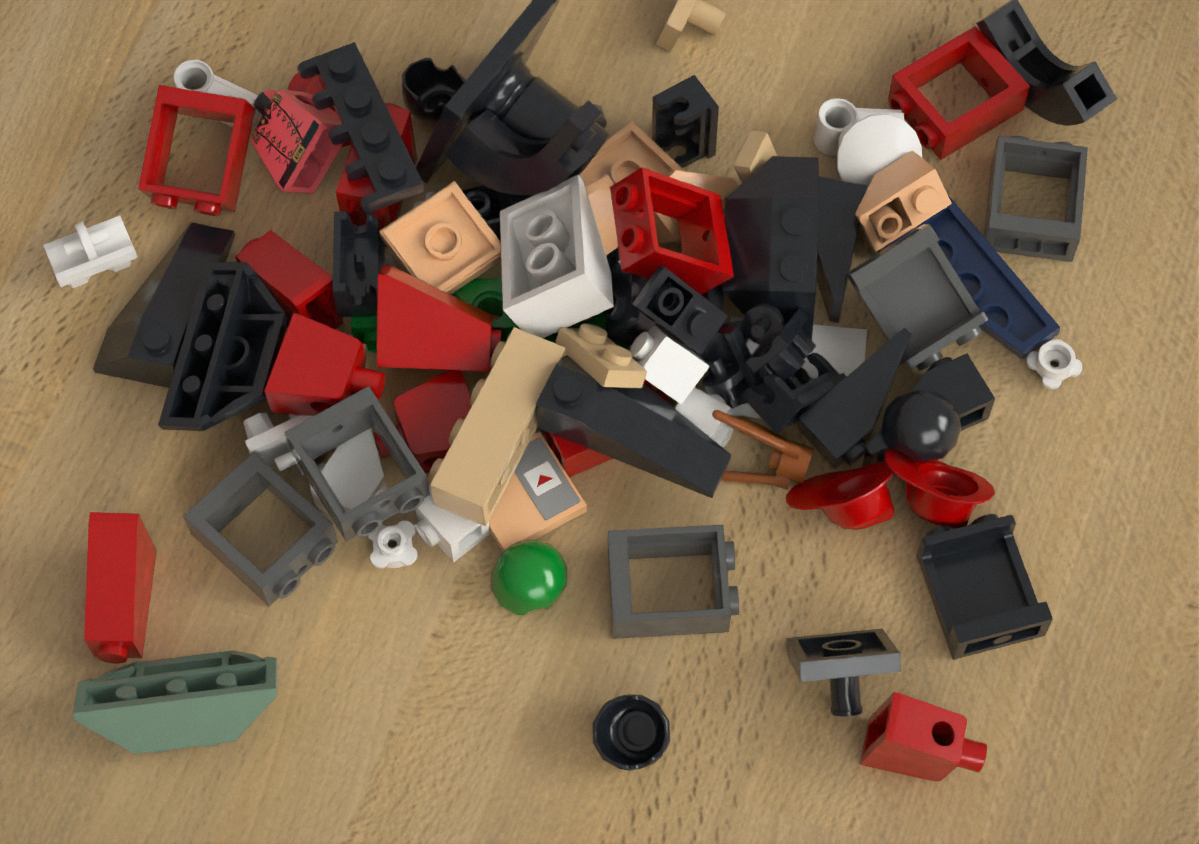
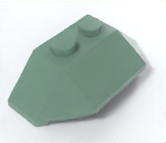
M224 651L135 662L106 672L96 680L89 678L78 682L73 711L74 719L81 725L134 754L162 753L172 749L216 746L221 743L235 742L277 697V658L268 656L261 658L250 653Z

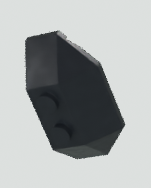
M772 156L725 199V224L734 277L722 283V292L744 316L751 307L766 303L780 311L785 324L791 315L801 308L809 318L801 329L811 340L817 275L819 220L818 157Z
M247 262L206 263L158 423L162 430L205 431L266 399L264 390L278 356L289 317Z

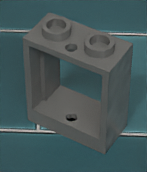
M998 136L991 163L984 238L996 252L1068 262L1073 261L1081 237L1088 147L1074 146L1068 142L1051 143L1029 140L1023 136ZM1004 171L1068 179L1064 222L1000 213Z
M369 386L285 431L293 457L346 542L356 536L365 537L372 534L382 525L384 520L399 512L405 514L415 510L423 503L425 497L430 495L426 474ZM373 427L404 475L405 480L346 512L313 459Z
M254 452L184 515L191 535L268 606L272 605L278 598L284 599L288 597L299 585L300 577L313 565L319 566L332 555L335 544L338 542L333 523ZM268 489L311 529L262 573L219 532Z
M724 525L608 531L613 639L729 632L731 615H739V595L737 586L728 585L727 570H735V549L733 541L725 542ZM711 555L715 609L632 614L629 559Z

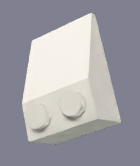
M579 175L561 182L548 191L533 195L500 211L503 310L521 330L544 338L559 332L560 327L567 328L614 307L611 271L586 188Z

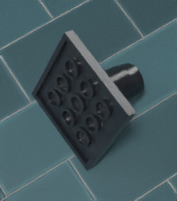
M532 0L445 105L416 165L422 181L426 184L448 159L444 154L465 127L487 109L516 134L536 141L550 140L565 121L579 109L578 106L542 78L533 76L531 70L525 64L560 0ZM596 121L591 126L596 135L584 147L591 156L565 180L576 175L580 176L610 134Z

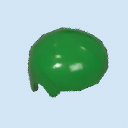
M541 540L519 541L501 553L492 571L491 590L499 605L516 615H525L530 611L543 608L549 609L558 600L567 586L568 568L560 552L552 545Z

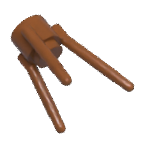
M720 410L713 411L712 416L714 419L773 447L774 451L768 467L777 470L776 474L725 471L721 480L768 484L788 490L791 480L800 484L803 483L814 448L775 434L772 430L744 416L736 418Z

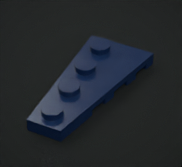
M949 195L951 205L876 252L879 253L921 225L930 224L940 239L937 243L979 310L984 311L988 318L986 322L979 326L981 330L1021 359H1024L1030 352L1043 346L1060 332V326Z

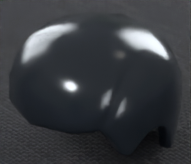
M432 58L421 59L409 64L402 73L403 101L413 117L424 122L437 123L445 105L465 83L466 79L457 72L454 65L447 69H441L434 64Z
M915 390L897 396L886 407L882 429L887 445L892 450L905 454L913 462H928L943 459L957 445L961 431L960 416L956 412V407L943 395L930 390Z
M627 694L607 701L593 721V744L604 761L619 769L628 771L638 770L656 763L662 758L670 742V720L659 703L643 695Z

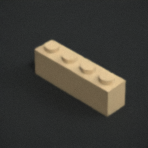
M515 327L506 342L500 341L497 344L491 358L492 370L486 381L480 379L475 385L470 398V405L472 407L465 420L459 418L456 421L449 437V445L451 447L445 458H438L430 470L428 485L431 488L434 505L483 526L487 525L538 426L536 402L556 363L566 356L565 347Z

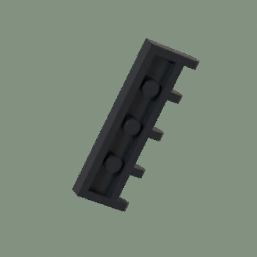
M353 42L301 62L297 67L301 78L308 79L319 75L325 90L316 93L312 97L315 108L323 110L333 106L342 125L334 127L328 133L332 144L339 145L350 141L359 159L350 163L345 168L349 180H358L367 176L374 193L365 196L360 201L364 212L371 213L423 193V181L356 43Z

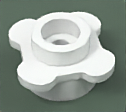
M1052 339L1045 343L1039 352H1030L1026 360L1027 366L1030 369L1036 370L1042 377L1043 386L1051 390L1058 389L1063 380L1068 377H1077L1082 371V363L1076 359L1072 347L1060 339ZM1050 362H1057L1059 366L1053 367Z
M406 520L392 526H384L382 524L375 532L368 535L369 539L373 541L374 549L370 555L371 563L380 569L385 567L399 568L404 565L413 564L418 556L417 550L412 545V537L415 535L414 525ZM391 541L397 542V546L394 548H390L388 544Z

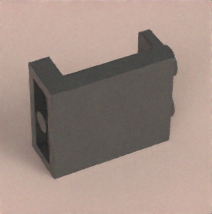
M930 224L921 225L846 273V276L887 341L892 339L903 328H906L911 333L902 365L908 369L917 366L919 371L930 367L933 363L943 357L940 350L956 341L958 346H961L980 335L982 330L979 326L988 320L984 311H980L937 243L940 239Z

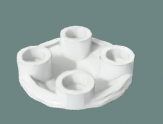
M889 114L870 115L854 123L851 128L843 130L839 135L837 171L842 181L867 185V191L877 172L913 150L922 157V146L916 132L904 120Z

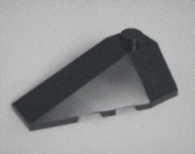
M190 223L108 327L93 367L95 373L169 388L206 263L227 261L235 237L233 230Z
M568 355L556 363L536 402L539 429L710 498H713L731 460V454L647 385L643 384L642 388L603 387Z

